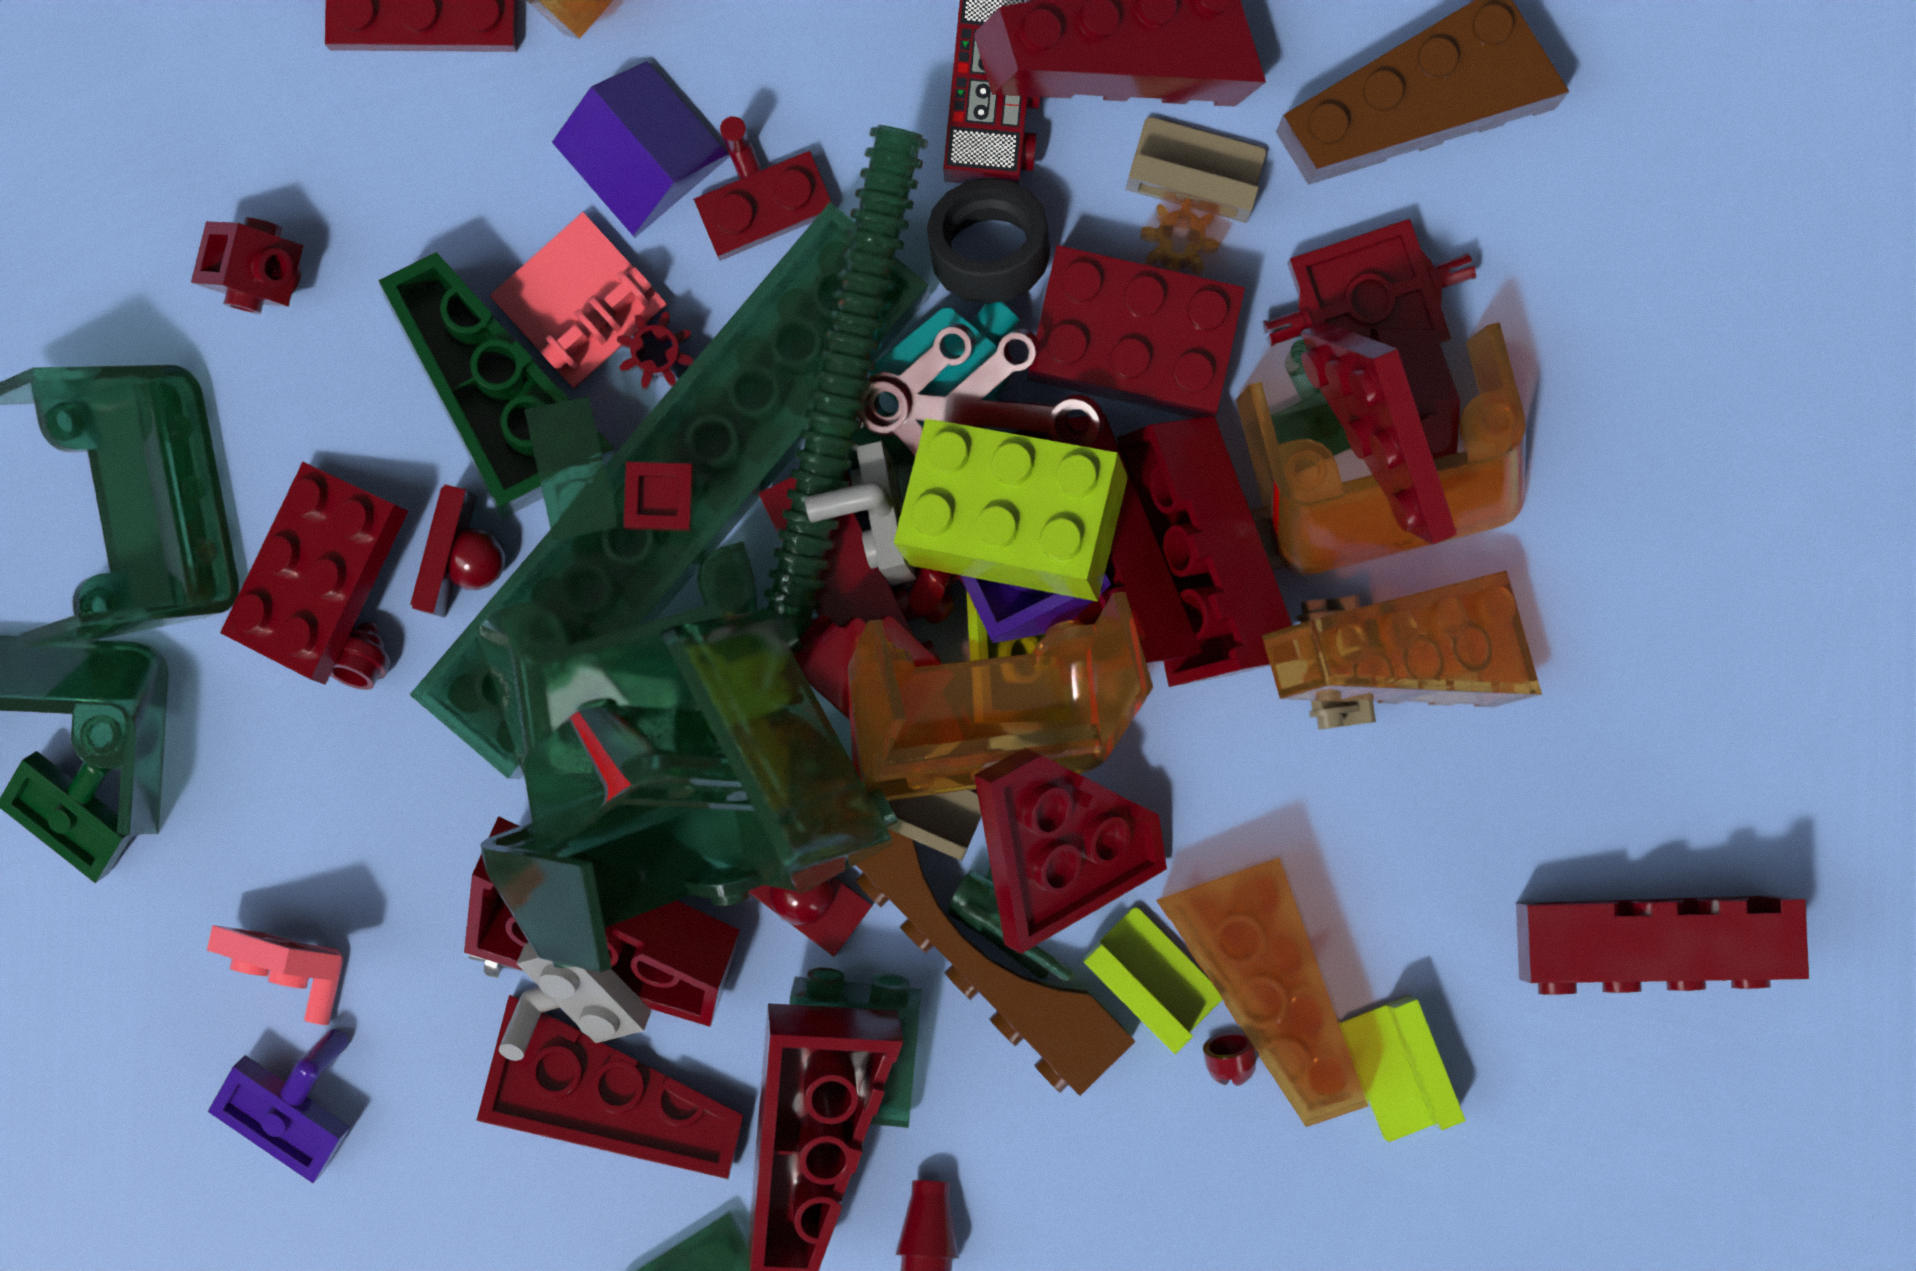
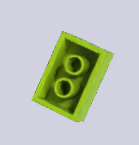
M925 418L893 543L910 566L1098 602L1128 476L1116 452Z

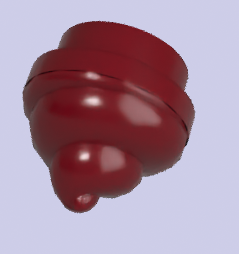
M375 622L361 623L352 629L330 675L332 678L352 688L370 690L374 687L377 679H382L386 676L391 660L385 650V641L378 634L379 629Z

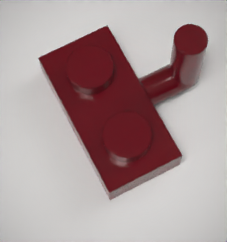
M730 116L722 121L720 132L740 180L693 199L719 261L835 213L810 150L763 170L743 120L736 116Z

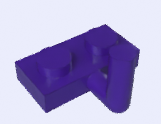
M338 1029L327 1031L297 1061L286 1082L244 1055L232 1067L208 1112L293 1171L314 1183L326 1170L348 1133L350 1126L307 1096L318 1077L347 1048V1036Z

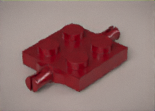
M1410 219L1290 258L1287 264L1298 294L1297 311L1270 320H1264L1263 328L1265 334L1288 326V328L1270 333L1267 336V341L1273 347L1275 344L1302 336L1301 331L1326 322L1367 338L1371 336V328L1435 329L1440 344L1446 343L1451 339V335L1441 309V289L1470 279H1476L1475 266L1450 273L1469 266L1473 262L1469 253H1465L1462 256L1433 265L1432 261L1421 250Z

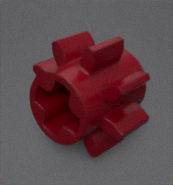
M665 311L660 316L658 325L647 326L643 317L639 314L635 315V324L639 331H637L633 338L618 336L616 340L622 347L630 349L632 358L623 361L619 368L625 373L638 367L643 372L641 378L643 390L650 388L653 377L663 376L672 388L676 387L677 382L673 371L678 364L688 367L694 366L695 363L694 359L689 355L682 354L679 345L687 342L692 337L690 330H682L674 335L668 329L670 326V315ZM653 335L660 343L667 342L668 340L673 343V346L665 352L668 363L658 368L652 360H646L642 363L639 360V356L646 351V345L643 341Z

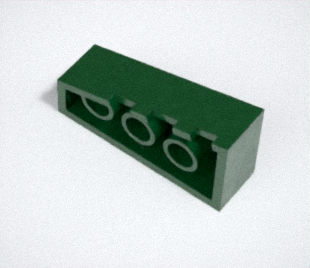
M437 252L378 280L388 306L502 519L615 462L614 447L584 418L576 405L560 388L558 389L536 365L529 353L498 323L489 309Z

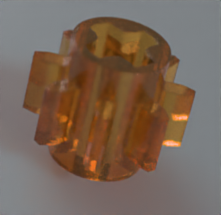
M1187 198L1182 203L1180 210L1171 213L1168 212L1166 207L1158 204L1155 209V216L1160 223L1159 227H1142L1139 237L1146 242L1154 243V250L1146 257L1145 264L1151 266L1160 261L1163 265L1169 267L1168 270L1176 272L1189 266L1193 273L1200 276L1205 269L1203 261L1199 257L1200 251L1209 254L1216 253L1220 244L1215 239L1205 238V230L1212 224L1213 214H1207L1199 218L1190 212L1191 202ZM1175 228L1186 229V240L1193 242L1187 244L1184 253L1172 251V240L1166 238L1172 236Z

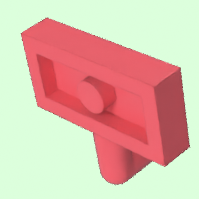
M212 925L207 951L232 958L231 970L258 976L269 975L268 982L306 989L309 978H313L304 1021L329 1025L343 965V955L337 948L304 944L262 931Z

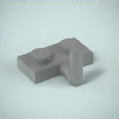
M882 441L858 446L856 449L860 468L851 470L852 486L805 497V506L809 520L812 523L868 510L871 529L862 531V540L870 568L879 567L880 572L891 585L916 580L915 567L908 565L893 543L903 507L894 458Z
M574 930L524 945L516 964L539 987L526 990L520 996L499 1046V1052L502 1056L514 1061L521 1060L524 1057L541 1013L561 1008L578 1025L580 1030L595 1043L645 1030L652 1010Z

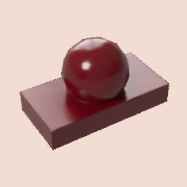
M446 484L440 489L410 603L412 609L445 618L454 584L465 590H481L491 586L498 580L505 567V552L498 538L483 528H469L477 496L466 489Z
M773 829L769 830L732 879L774 911L782 920L791 924L833 957L836 956L873 906L869 901Z

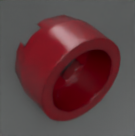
M1239 1031L1224 1032L1209 1038L1204 1043L1203 1053L1206 1068L1216 1082L1227 1085L1232 1080L1234 1085L1240 1086L1253 1076L1256 1069L1257 1056L1253 1038L1249 1034Z

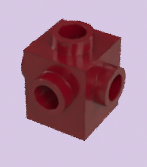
M245 217L243 224L206 221L191 283L224 293V305L245 312L261 314L263 305L289 307L291 295L297 289L301 279L300 259L304 245L281 238V226L256 218Z

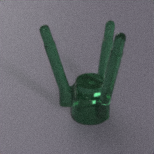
M991 868L986 876L971 869L959 885L948 908V915L963 922L964 926L983 935L1038 978H1047L1049 970L1062 980H1071L1073 977L1072 970L1036 945L1021 954L1005 945Z

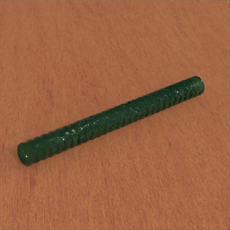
M877 125V127H871L869 131V136L874 138L873 147L865 148L864 156L870 159L868 168H861L859 176L864 178L865 182L863 188H856L855 197L861 200L859 208L851 209L850 217L856 219L854 229L848 228L846 231V237L851 239L850 248L842 249L841 257L847 259L845 269H838L836 275L837 278L842 279L840 289H833L832 297L838 300L836 309H829L827 314L828 318L833 319L831 329H824L823 338L828 339L826 350H819L818 357L824 359L822 370L815 369L813 375L814 378L819 379L817 389H810L809 398L815 399L813 409H806L804 415L805 418L810 419L808 429H801L800 437L806 440L804 448L797 449L795 457L801 459L799 469L793 468L791 472V477L796 479L794 489H787L786 497L792 499L790 508H783L781 515L787 519L785 528L778 529L777 537L783 540L781 548H774L772 555L778 559L776 568H769L768 576L773 579L772 587H766L763 594L769 599L768 606L760 608L759 616L764 618L763 627H756L754 633L756 637L760 638L758 646L751 647L750 655L755 658L754 666H747L745 673L751 680L750 684L742 686L741 690L742 696L746 697L747 701L765 707L781 710H790V708L798 707L799 699L794 696L795 688L802 687L804 680L782 659L816 620L812 617L813 609H820L822 603L819 598H816L818 589H825L826 580L821 578L822 570L829 569L831 561L825 558L827 550H833L835 546V541L830 539L831 530H838L840 521L834 518L811 523L806 511L805 497L849 486V481L843 478L845 470H852L854 464L853 461L848 460L850 450H857L858 442L852 439L854 431L861 430L863 425L862 421L857 420L859 410L865 411L867 408V402L862 400L864 390L870 391L872 382L866 380L868 370L874 371L876 369L877 362L872 361L871 357L873 350L879 351L881 347V342L876 340L877 331L885 330L886 322L880 320L882 310H889L891 304L890 301L885 300L887 290H894L895 282L889 280L891 270H898L900 262L894 260L896 250H903L904 241L899 240L900 231L907 230L909 226V221L903 218L905 210H912L914 204L912 200L908 199L910 190H916L918 187V181L913 179L914 170L922 169L923 161L917 158L919 149L924 150L927 148L928 141L922 138L923 135L892 126Z

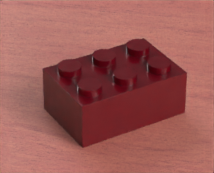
M1057 245L1036 334L1040 344V353L1037 360L1028 369L1027 380L1192 418L1215 416L1218 411L1245 287Z

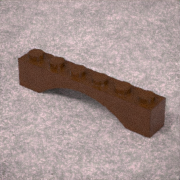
M853 773L845 780L850 789L855 781ZM830 796L809 815L818 825L810 834L812 838L836 862L844 854L849 857L862 871L855 879V882L879 907L882 908L890 900L907 917L899 927L925 954L934 946L952 964L944 972L945 975L968 999L972 1000L980 993L997 1010L989 1020L1015 1047L1023 1039L1031 1045L1041 1056L1034 1064L1035 1068L1058 1092L1061 1093L1069 1085L1081 1096L1136 1042L1128 1031L1089 991L1056 987L1024 977L991 959L968 940L940 907L924 876L913 839L843 808L830 816L833 804Z

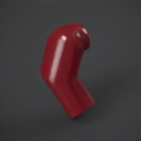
M919 568L916 580L908 596L910 609L916 617L921 618L924 616L931 624L941 623L949 617L953 610L954 602L953 597L945 590L952 573Z

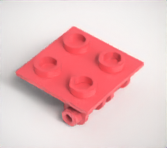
M584 212L577 216L489 295L573 389L622 347L616 341L618 336L632 338L639 331L635 324V315L639 314L647 324L668 305L651 287L652 285L638 269L630 264Z

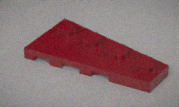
M511 995L508 996L476 1121L729 1180L744 1119L742 1114L661 1074L601 1042L595 1043L581 1031L543 1012L540 1015L524 1057L517 1061L505 1058L500 1054L499 1046L519 999Z

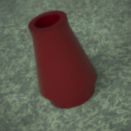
M912 1180L911 1196L895 1255L901 1256L900 1271H952L953 1259H959L950 1201V1182Z

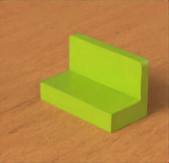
M1136 907L1130 909L1081 958L1103 983L1175 1055L1193 1038L1190 1032L1223 1000V993Z
M1407 995L1340 1022V1031L1381 1135L1386 1141L1392 1142L1433 1125L1440 1130H1445L1466 1121L1418 999Z

